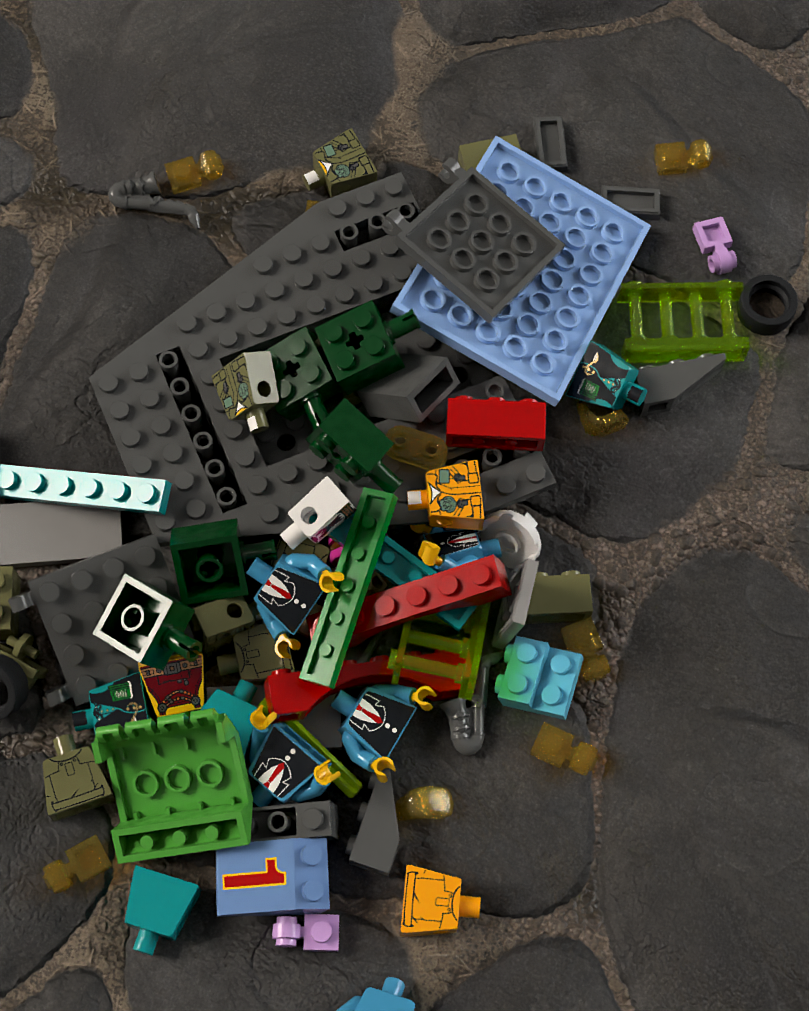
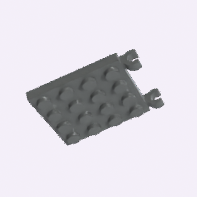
M450 157L443 163L442 167L444 169L438 174V177L443 182L452 185L411 223L399 211L393 209L385 216L387 221L382 224L381 228L389 235H396L394 243L490 324L562 252L565 244L476 169L471 167L465 171L455 159Z
M155 533L28 581L30 591L9 598L8 602L13 613L24 610L32 605H37L67 683L46 691L45 696L50 707L60 704L73 697L76 706L90 701V690L139 672L138 661L95 636L93 632L125 573L151 584L180 601ZM188 623L184 631V634L188 635L189 637L195 640L191 627Z

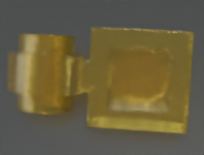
M704 139L693 141L690 144L689 150H686L684 141L655 144L654 147L658 176L687 173L688 164L694 165L696 169H704L709 167L713 160L712 147Z
M213 150L201 153L197 164H195L193 156L164 164L173 194L201 187L200 177L216 180L223 175L224 170L220 155Z
M589 617L561 628L560 632L568 651L580 653L584 658L580 670L586 682L592 680L594 683L606 678V674L611 673V669L604 654L598 656L596 653L603 650L604 646L592 618Z
M546 722L543 723L530 751V755L558 768H561L564 759H568L570 762L569 768L581 775H587L589 771H593L598 760L596 755L598 750L585 742H579L578 746L571 747L575 736Z
M95 834L65 851L70 861L69 863L63 864L62 860L58 859L46 865L42 869L44 872L42 878L48 890H53L54 894H59L74 885L72 881L74 874H77L80 882L84 883L113 867L98 836Z

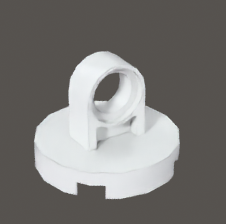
M498 510L491 513L484 520L483 530H478L481 541L499 539L502 557L498 559L504 563V566L513 568V572H517L525 560H536L540 555L541 540L535 528L538 523L528 512L519 514L512 510Z

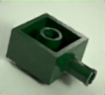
M370 300L314 329L338 384L349 395L405 368L396 348L395 339L420 329L421 325L413 309L387 322L374 302Z
M305 326L265 351H270L279 395V402L275 405L277 412L291 422L307 413L315 430L328 416L323 402L342 392L343 389L334 376L319 338Z
M346 398L329 413L306 439L310 443L309 448L319 458H326L335 466L333 468L335 473L344 481L348 482L350 480L354 484L362 477H369L384 492L394 493L403 483L402 479H399L381 462L383 460L382 457L395 443Z
M237 518L172 528L170 550L182 603L187 605L249 595L247 568L249 564L254 562L256 557L264 562L278 560L275 539L245 544V541L241 539Z
M126 573L93 632L95 636L139 663L162 671L173 651L189 662H193L199 657L198 654L189 648H194L199 652L202 651L201 642L184 634L195 610L151 584Z

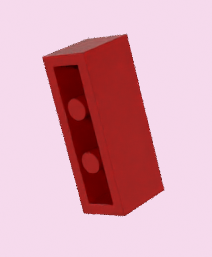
M466 395L448 398L445 447L543 451L546 439V402H538L530 398L520 401H506L501 397H491L483 400L473 399Z

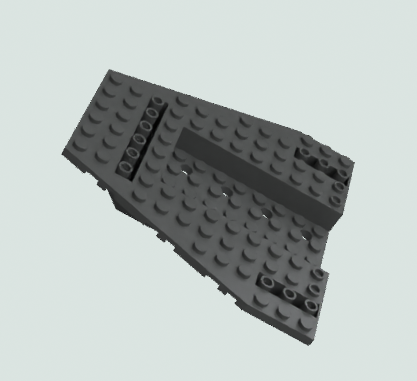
M402 172L316 203L89 377L128 476L162 479L172 483L166 514L144 513L152 534L155 533L160 547L170 546L172 528L235 518L238 519L241 539L282 538L280 534L294 523L288 512L326 476L333 481L356 509L364 487L383 491L369 477H362L354 484L350 480L348 482L344 481L335 473L333 469L335 466L326 458H319L309 448L310 443L306 439L314 429L307 413L291 422L279 414L275 406L265 412L269 429L259 433L250 432L247 419L230 420L211 376L243 352L265 351L305 326L317 336L314 328L370 300L374 302L387 322L398 317L389 311L418 263L394 243L396 235L387 234L381 226L387 221L385 216L393 209L399 211L409 223L422 213ZM420 329L395 339V345L399 353L447 357L454 372L465 374L467 380L459 383L421 423L371 417L362 402L353 405L395 443L382 457L383 460L381 461L399 479L403 480V483L393 493L398 497L388 529L421 524L430 526L427 509L408 511L407 491L425 489L426 472L454 464L478 460L484 516L555 488L556 481L541 451L445 447L448 398L466 395L473 399L487 400L491 397H501L506 401H516L504 377L500 375L493 377L490 369ZM342 393L323 402L328 415L343 400ZM283 439H291L295 442L294 448L290 451L279 449L278 444Z

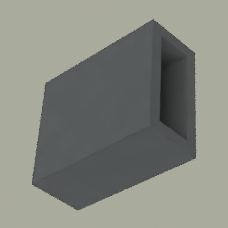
M399 353L405 368L356 392L371 417L421 423L456 388L460 381L447 357Z

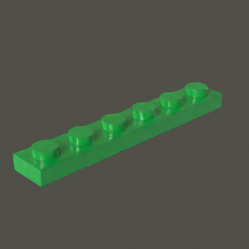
M363 488L335 572L344 574V580H333V585L339 591L327 594L299 676L303 681L330 689L335 688L398 497L393 493Z

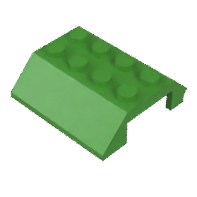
M215 708L191 711L190 719L185 713L158 717L157 724L152 718L126 722L125 729L120 724L96 728L95 740L91 743L95 764L107 760L120 823L111 830L118 864L244 846L251 843L253 796L239 732L226 713L218 714Z

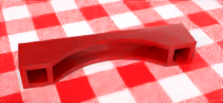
M493 554L366 596L348 648L357 646L371 636L409 620L446 610L483 605L512 595L504 563ZM321 612L306 617L311 641Z
M443 647L436 649L432 654L424 655L420 651H412L403 654L402 658L389 659V656L382 655L373 657L369 660L370 662L357 663L356 660L343 661L334 689L303 681L299 678L301 671L291 672V669L288 668L271 672V675H267L264 683L268 714L273 711L277 714V718L271 724L303 720L314 707L328 697L338 693L340 689L345 690L360 685L398 684L416 689L422 686H429L437 695L436 697L426 696L432 701L466 696L472 685L464 649L453 651V647Z

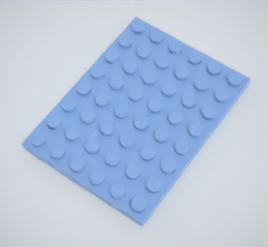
M495 136L477 165L476 170L565 244L564 249L490 324L419 264L416 265L389 312L400 316L413 309L421 325L420 330L555 407L569 384L590 340H592L651 225Z

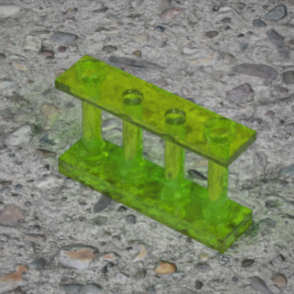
M724 279L718 282L642 283L640 281H629L621 283L617 295V303H629L631 338H625L621 350V358L628 363H664L675 359H684V361L696 359L705 353H714V355L725 353V362L744 361L750 349L749 337H739L735 334L732 301H738L743 289V282H733L732 280ZM659 302L661 338H647L644 336L641 303ZM672 302H690L693 335L691 338H678L674 336ZM702 302H720L722 337H708L705 335Z
M491 602L478 605L474 614L469 617L461 629H464V633L470 634L469 639L463 638L462 641L410 630L412 620L404 622L399 648H392L387 668L394 670L391 683L398 685L401 668L455 679L454 683L460 684L458 698L472 700ZM435 614L416 618L450 626ZM407 643L458 653L460 658H465V663H458V666L405 655Z

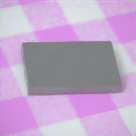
M525 560L510 579L509 584L512 595L501 600L491 643L492 647L503 650L525 625L539 561Z

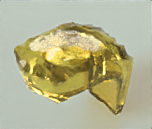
M582 400L576 404L584 431L591 436L605 437L621 431L629 423V418L621 409L604 416H596Z
M437 786L418 787L408 791L396 801V817L399 821L423 818L442 819L452 815L454 801L447 788Z

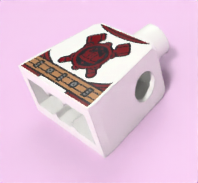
M326 476L288 512L294 523L284 530L280 536L292 550L307 537L316 544L354 514L356 508L333 481ZM317 514L316 521L309 524L310 517Z

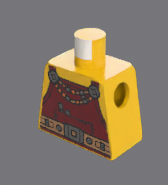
M193 651L199 655L193 662L187 661L179 654L171 655L163 671L138 662L140 675L157 717L185 713L190 719V712L192 710L201 709L204 706L202 652Z

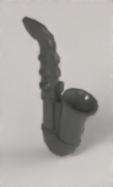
M154 170L142 178L122 180L114 183L109 189V201L115 207L125 210H148L154 213L188 216L190 223L197 230L201 229L199 213L195 206L188 203L184 204L179 200L167 199L165 201L160 197L161 190Z
M505 652L490 653L479 658L476 666L477 670L473 675L475 681L472 685L474 692L470 696V708L466 707V696L455 698L439 705L448 717L451 741L455 749L462 755H475L482 748L485 737L484 716L487 708L489 669L504 657Z

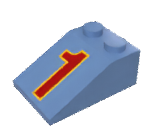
M289 838L254 841L249 845L215 850L217 917L321 914L330 909L327 838Z

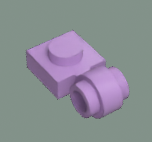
M723 217L694 223L692 230L702 254L713 252L712 255L708 256V267L711 273L721 275L732 272L733 268L737 267V257L733 250H727V248L731 247L733 240Z
M305 914L304 926L297 924V917L279 916L276 919V923L273 924L272 939L276 940V947H296L297 940L304 939L303 951L338 952L339 915Z

